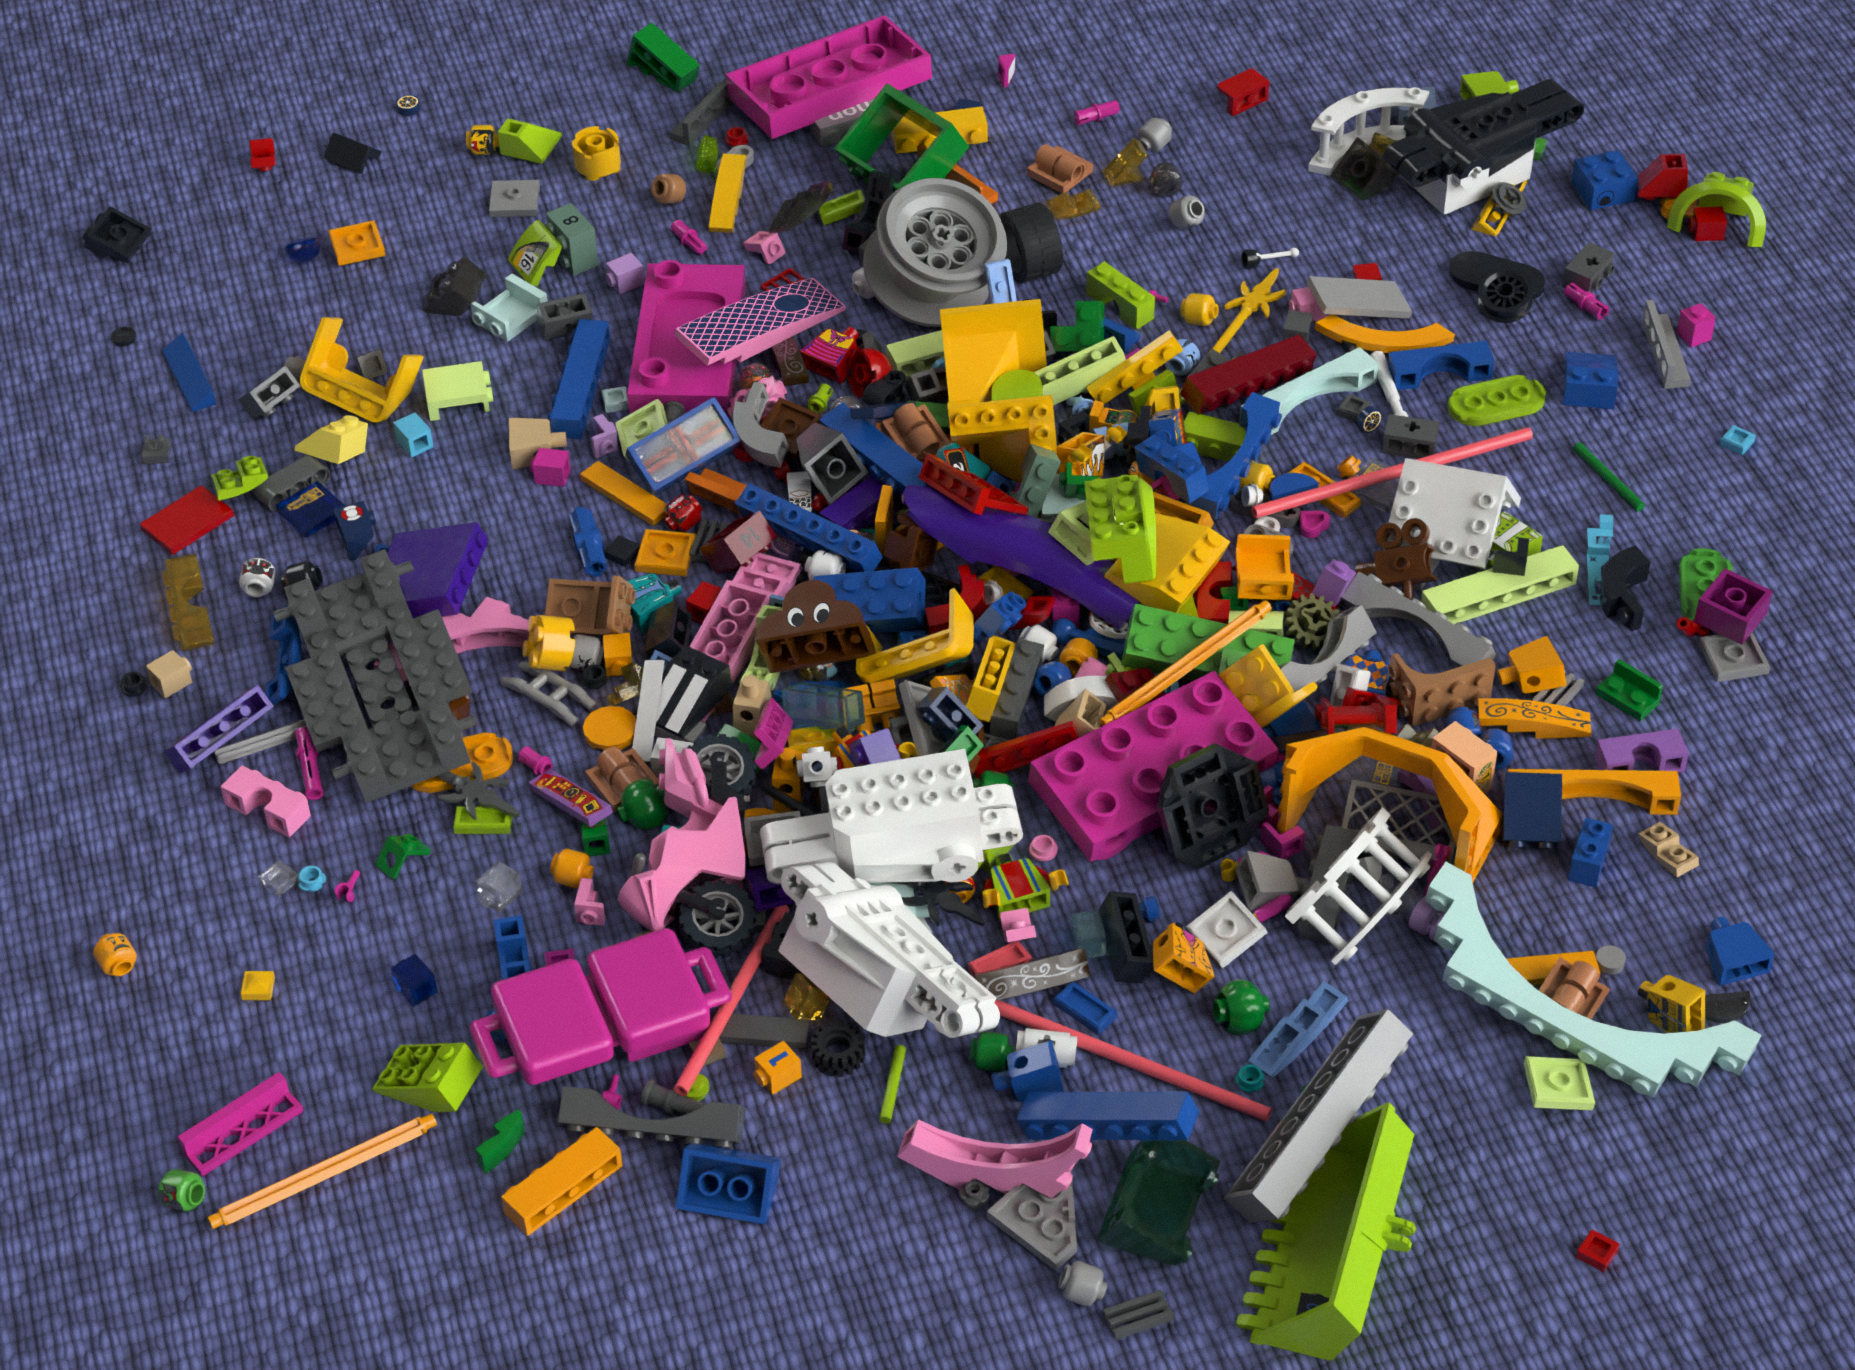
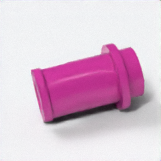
M529 746L522 748L518 754L521 756L518 757V761L531 768L536 776L553 768L549 757L541 756Z

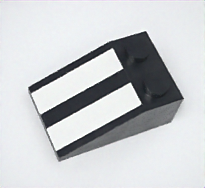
M686 645L668 663L663 672L656 726L683 739L733 688L729 665Z

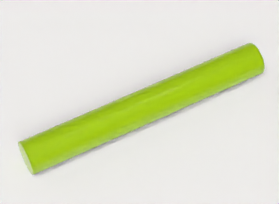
M896 1045L894 1048L879 1118L880 1122L884 1124H889L892 1119L906 1053V1047L903 1045Z

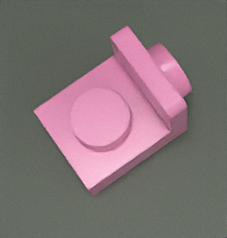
M759 231L743 242L746 251L761 253L766 264L773 263L785 254L777 232Z
M581 878L574 903L576 922L587 925H604V904L598 903V892L594 891L593 879Z
M1027 908L1000 913L1005 942L1036 937L1035 927L1031 925Z

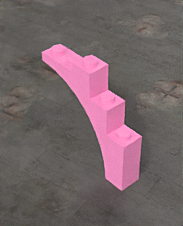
M489 597L484 599L471 617L462 613L442 617L457 654L484 647L513 646L523 648L524 641H528L529 638L528 620L511 614L509 604ZM392 641L389 648L405 686L409 681ZM376 661L374 663V669L379 667L380 662Z
M918 1120L905 1132L897 1157L958 1190L964 1187V1184L966 1185L968 1182L977 1179L1007 1194L1015 1186L1019 1187L1023 1183L1052 1199L1061 1190L1065 1191L1069 1187L1073 1178L1070 1172L1079 1159H1085L1092 1147V1143L1089 1141L1093 1129L1081 1124L1069 1133L1051 1140L1024 1144H1003L961 1137Z

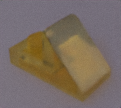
M1133 138L1103 170L1111 186L1114 187L1144 180L1138 166L1148 154L1141 141Z
M630 663L621 668L626 683L614 687L616 692L606 696L610 707L640 696L643 667L636 663Z

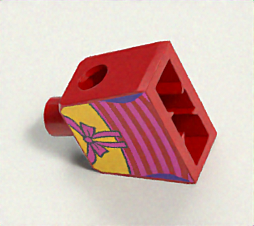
M847 327L843 333L833 329L823 331L800 351L806 369L842 384L851 371V368H847L849 356L853 350L858 349L856 339L859 337L858 332L852 327Z

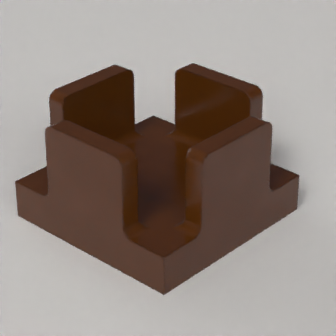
M780 397L760 426L766 430L784 433L789 445L785 460L788 465H791L793 462L792 458L798 459L800 456L796 438L814 423L820 424L819 419L822 418V415Z
M906 512L898 516L897 522L909 526L907 537L894 531L889 532L883 555L890 558L888 565L894 568L917 567L921 572L933 566L938 540L921 529Z

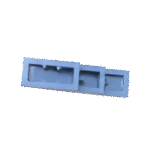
M1323 981L1308 1000L1304 998L1288 1018L1283 1016L1248 1059V1062L1251 1065L1258 1066L1270 1078L1275 1077L1328 1026L1348 1002L1347 996Z

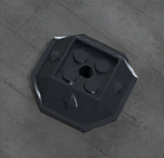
M1216 743L1169 765L1164 779L1159 784L1160 797L1157 809L1170 856L1200 869L1247 845L1260 821H1263L1269 813L1257 762Z

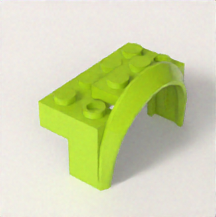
M1121 475L1114 478H1097L1092 481H1084L1093 561L1121 558L1124 584L1154 580L1156 577V518L1152 486L1141 477H1138V475Z

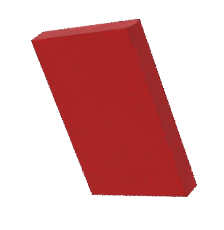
M201 485L140 523V528L171 555H174L232 518L234 512L232 508L222 500H218L213 493Z

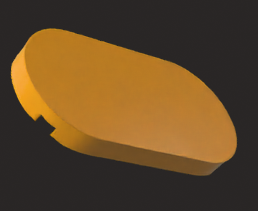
M479 733L462 738L470 761L475 762L482 771L483 781L496 778L504 774L511 767L513 762L512 746L503 736L500 738L494 733ZM471 763L450 770V772L456 775H461L462 778L470 776L471 780H475ZM436 776L410 786L416 791L435 793L454 788L451 784Z

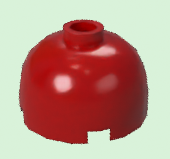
M873 348L853 350L847 363V368H851L852 376L848 377L851 391L856 397L861 398L869 384L883 378L890 370H893L884 353Z

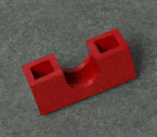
M1218 562L1198 587V591L1193 593L1199 618L1228 624L1230 599L1218 598H1220V588L1233 586L1232 562Z

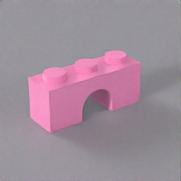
M243 765L220 786L225 805L246 816L254 808L266 805L264 812L268 827L289 838L311 816L308 800L301 792H294L284 787L279 781H273L263 776L259 771L251 770Z

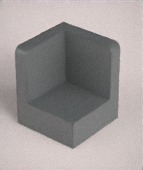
M1289 310L1283 327L1282 341L1299 334L1308 343L1313 314Z

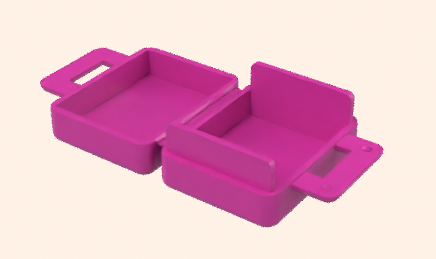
M664 928L592 951L587 958L588 976L584 975L577 960L566 959L495 982L491 987V998L496 1013L474 1020L470 1024L469 1030L486 1072L490 1077L498 1078L520 1070L527 1084L536 1085L609 1061L614 1055L613 1047L621 1045L622 1049L627 1052L628 1060L634 1062L700 1040L710 1025V1008L728 1003L732 999L731 991L709 948L701 947L684 953L675 932ZM699 965L711 992L703 994L691 967ZM503 1028L514 1056L504 1059L500 1058L490 1034L491 1031Z

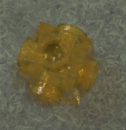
M796 973L783 1003L797 1020H820L830 997L804 974Z

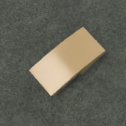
M1658 822L1638 833V838L1650 854L1674 876L1679 877L1699 866V857L1679 844V834L1663 823Z

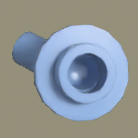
M1073 396L1067 399L1066 403L1068 406H1073V415L1082 411L1089 415L1094 401L1085 399L1082 396Z

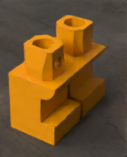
M894 678L870 683L869 688L867 684L843 689L842 701L851 729L855 728L857 734L864 730H868L872 734L874 733L873 724L881 722L883 729L888 728L890 730V719L899 717L900 705L896 696Z

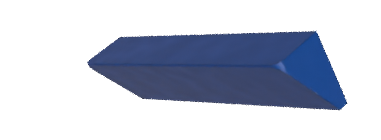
M181 333L162 349V352L191 411L194 412L216 405L213 390L185 334Z

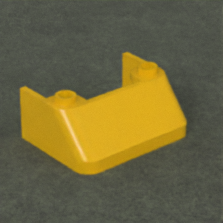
M322 317L300 375L301 387L306 392L371 422L387 420L410 394L424 356L420 354L403 355L396 374L389 378L386 387L345 369L348 362V352L342 345L335 343L343 319L339 317Z
M953 588L950 589L949 629L882 651V645L867 626L876 654L856 659V673L864 683H874L893 678L896 681L965 658L973 649L974 615L956 589Z

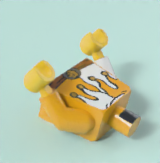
M1118 425L1109 428L1106 432L1107 435L1082 432L1057 446L1058 458L1061 461L1058 468L1059 472H1064L1066 463H1072V475L1098 476V478H1101L1103 475L1105 451L1113 444V441L1120 443L1126 437L1127 432Z

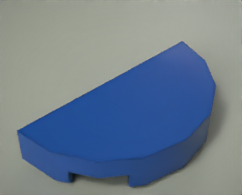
M1286 473L1276 477L1271 482L1269 496L1271 501L1318 488L1319 482L1305 474Z

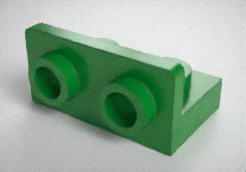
M1618 659L1614 664L1613 673L1597 686L1596 695L1636 720L1641 721L1660 704L1663 686L1655 679L1635 669L1632 665Z

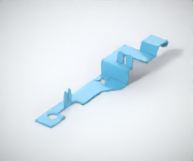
M1600 514V528H1587L1589 605H1601L1600 594H1596L1595 587L1596 582L1602 581L1601 567L1609 561L1611 539L1606 538L1605 543H1603V537H1613V515ZM1597 596L1598 599L1594 600L1592 599V597Z

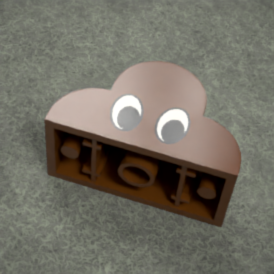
M809 580L794 586L784 597L782 610L767 616L759 624L756 631V642L770 673L864 658L876 654L874 643L858 606L849 601H838L833 588L828 583L819 580Z

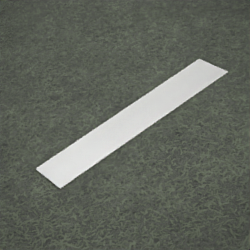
M645 660L632 747L644 762H651L650 757L652 754L665 660Z

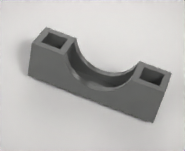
M1018 638L991 717L990 735L1008 741L1018 738L1036 670L1042 666L1044 644Z

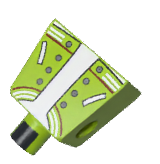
M1503 511L1499 515L1486 568H1490L1493 565L1496 550L1517 552L1519 537L1529 539L1528 556L1540 553L1543 535Z

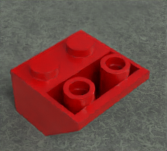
M1660 154L1637 176L1638 197H1643L1645 200H1654L1657 197L1676 199L1688 188V165L1685 154Z

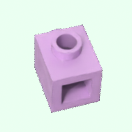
M632 253L606 263V282L619 294L645 284L643 265Z

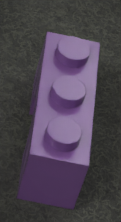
M1679 729L1600 739L1597 741L1595 761L1599 770H1633L1635 761H1646L1652 764L1656 771L1685 772L1689 752Z

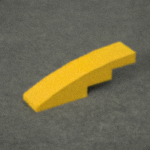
M724 153L722 155L710 214V232L733 233L735 216H737L739 199L742 196L746 155Z

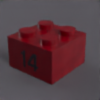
M757 511L734 520L701 546L699 550L716 574L724 571L729 574L740 568V566L746 567L754 561L752 556L757 552L764 553L771 547L770 542L777 535L762 513Z

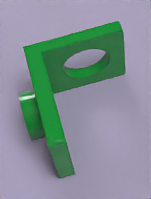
M410 834L388 836L375 865L390 878L396 879L407 855H429L431 849L417 837ZM389 852H392L396 858L395 865L392 868H389L386 864V856Z

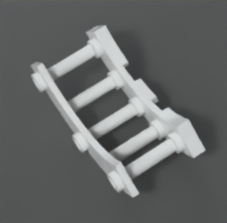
M1416 87L1360 91L1329 106L1317 117L1311 126V130L1321 132L1320 149L1311 159L1308 171L1331 176L1334 170L1346 160L1347 155L1353 152L1358 154L1372 150L1374 145L1387 144L1389 146L1405 138L1403 125H1390L1391 106H1408L1409 117L1418 108H1423L1429 96V91ZM1382 107L1380 125L1365 128L1366 111ZM1357 115L1355 130L1343 135L1344 122ZM1330 134L1334 135V138L1331 141Z
M1383 807L1361 828L1351 841L1353 844L1348 850L1345 849L1328 868L1329 871L1323 876L1326 880L1322 884L1316 881L1289 908L1285 915L1292 924L1299 918L1303 921L1307 920L1336 947L1338 951L1331 960L1335 965L1342 958L1348 961L1356 953L1358 948L1355 945L1387 912L1392 914L1402 904V901L1399 899L1416 878H1421L1431 867L1428 864L1432 856L1429 851L1418 859L1387 829L1389 826L1386 824V821L1389 819L1390 814ZM1380 837L1411 867L1408 872L1377 844L1378 840L1376 838ZM1362 851L1365 853L1369 851L1400 881L1391 894L1359 865L1360 861L1357 857ZM1344 871L1348 874L1351 872L1383 903L1370 918L1338 888L1339 884L1336 880ZM1323 894L1326 897H1332L1362 926L1347 942L1314 911L1316 908L1313 904Z

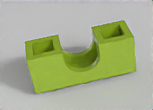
M1105 261L1087 271L1086 294L1092 299L1102 301L1104 305L1115 300L1119 306L1120 319L1136 330L1154 319L1155 296Z

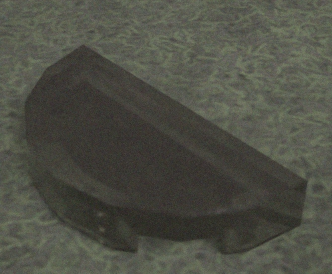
M1750 991L1705 995V1019L1715 1023L1737 1021L1745 1015L1749 1007Z

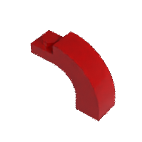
M968 564L958 566L962 591L960 596L974 615L975 623L986 611L984 580L977 581L976 574H971ZM949 603L925 608L929 635L949 629Z

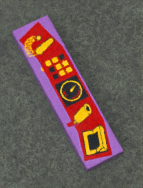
M552 769L547 770L528 782L531 791L590 827L613 813L610 804Z

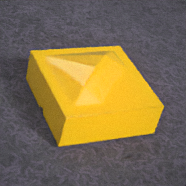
M245 971L241 989L242 1000H271L275 982L274 971Z

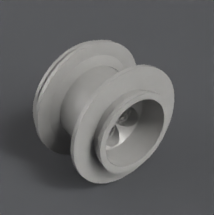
M943 178L918 180L896 190L883 204L877 219L876 230L871 235L864 251V275L874 296L893 314L914 324L941 327L940 309L984 305L989 295L984 264L1005 259L1007 252L1006 233L994 207L983 195L963 183Z

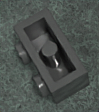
M284 366L238 400L253 420L260 415L266 418L276 410L274 405L278 402L283 405L293 398L292 392L300 387V384L289 369Z

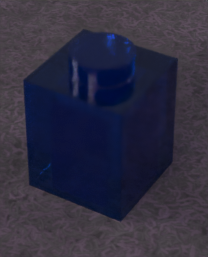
M416 954L399 961L395 966L391 967L394 986L413 1007L438 993L435 974Z

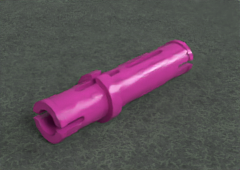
M301 727L295 731L298 746L296 756L301 763L306 797L309 800H317L324 794L317 763L319 752L316 751L308 727Z

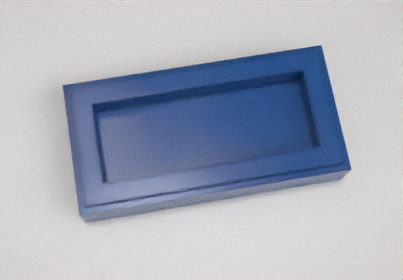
M1074 981L1053 998V1005L1097 1035L1117 1018V1011Z

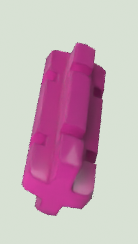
M1443 844L1436 845L1434 851L1435 859H1432L1427 877L1428 885H1425L1423 897L1427 895L1429 885L1446 862V859H1449L1451 847Z

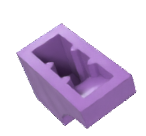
M1334 559L1323 569L1312 593L1318 598L1321 595L1324 596V601L1327 603L1330 601L1334 602L1332 606L1335 607L1342 600L1341 597L1355 578L1356 572L1351 570L1346 563Z

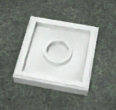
M1232 891L1186 926L1193 936L1203 942L1205 950L1222 969L1268 933L1266 928Z

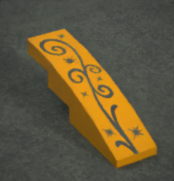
M1478 698L1481 726L1507 725V732L1535 731V739L1591 737L1589 712L1539 701Z

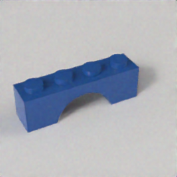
M1487 341L1389 352L1388 365L1396 389L1405 390L1419 388L1424 377L1441 371L1458 374L1467 382L1492 379L1495 360Z

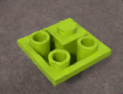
M508 118L497 132L500 154L543 164L562 137L561 132Z

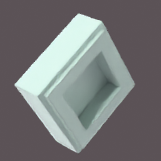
M626 386L601 390L606 413L629 409Z

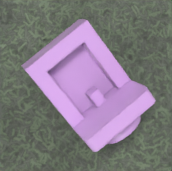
M603 414L593 417L596 435L591 438L593 455L599 458L617 451V430L613 422H608Z

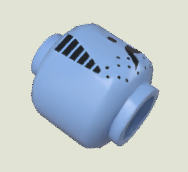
M1179 339L1177 341L1180 343L1183 351L1164 364L1175 375L1185 376L1198 364L1200 351L1193 342L1187 339Z

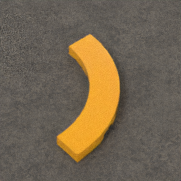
M1331 314L1315 323L1316 331L1335 341L1342 343V340L1356 344V348L1382 351L1383 353L1445 346L1453 342L1455 337L1454 333L1438 323L1416 330L1383 331L1362 327Z

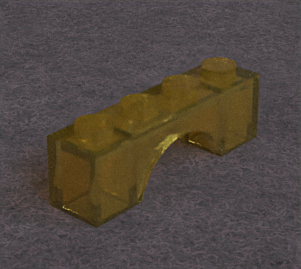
M191 554L165 560L167 570L162 571L165 587L170 586L169 589H165L168 605L173 604V607H168L171 622H176L177 624L172 626L175 641L180 640L183 651L213 645L214 639L207 607H198L188 603L194 595L204 590L197 555Z

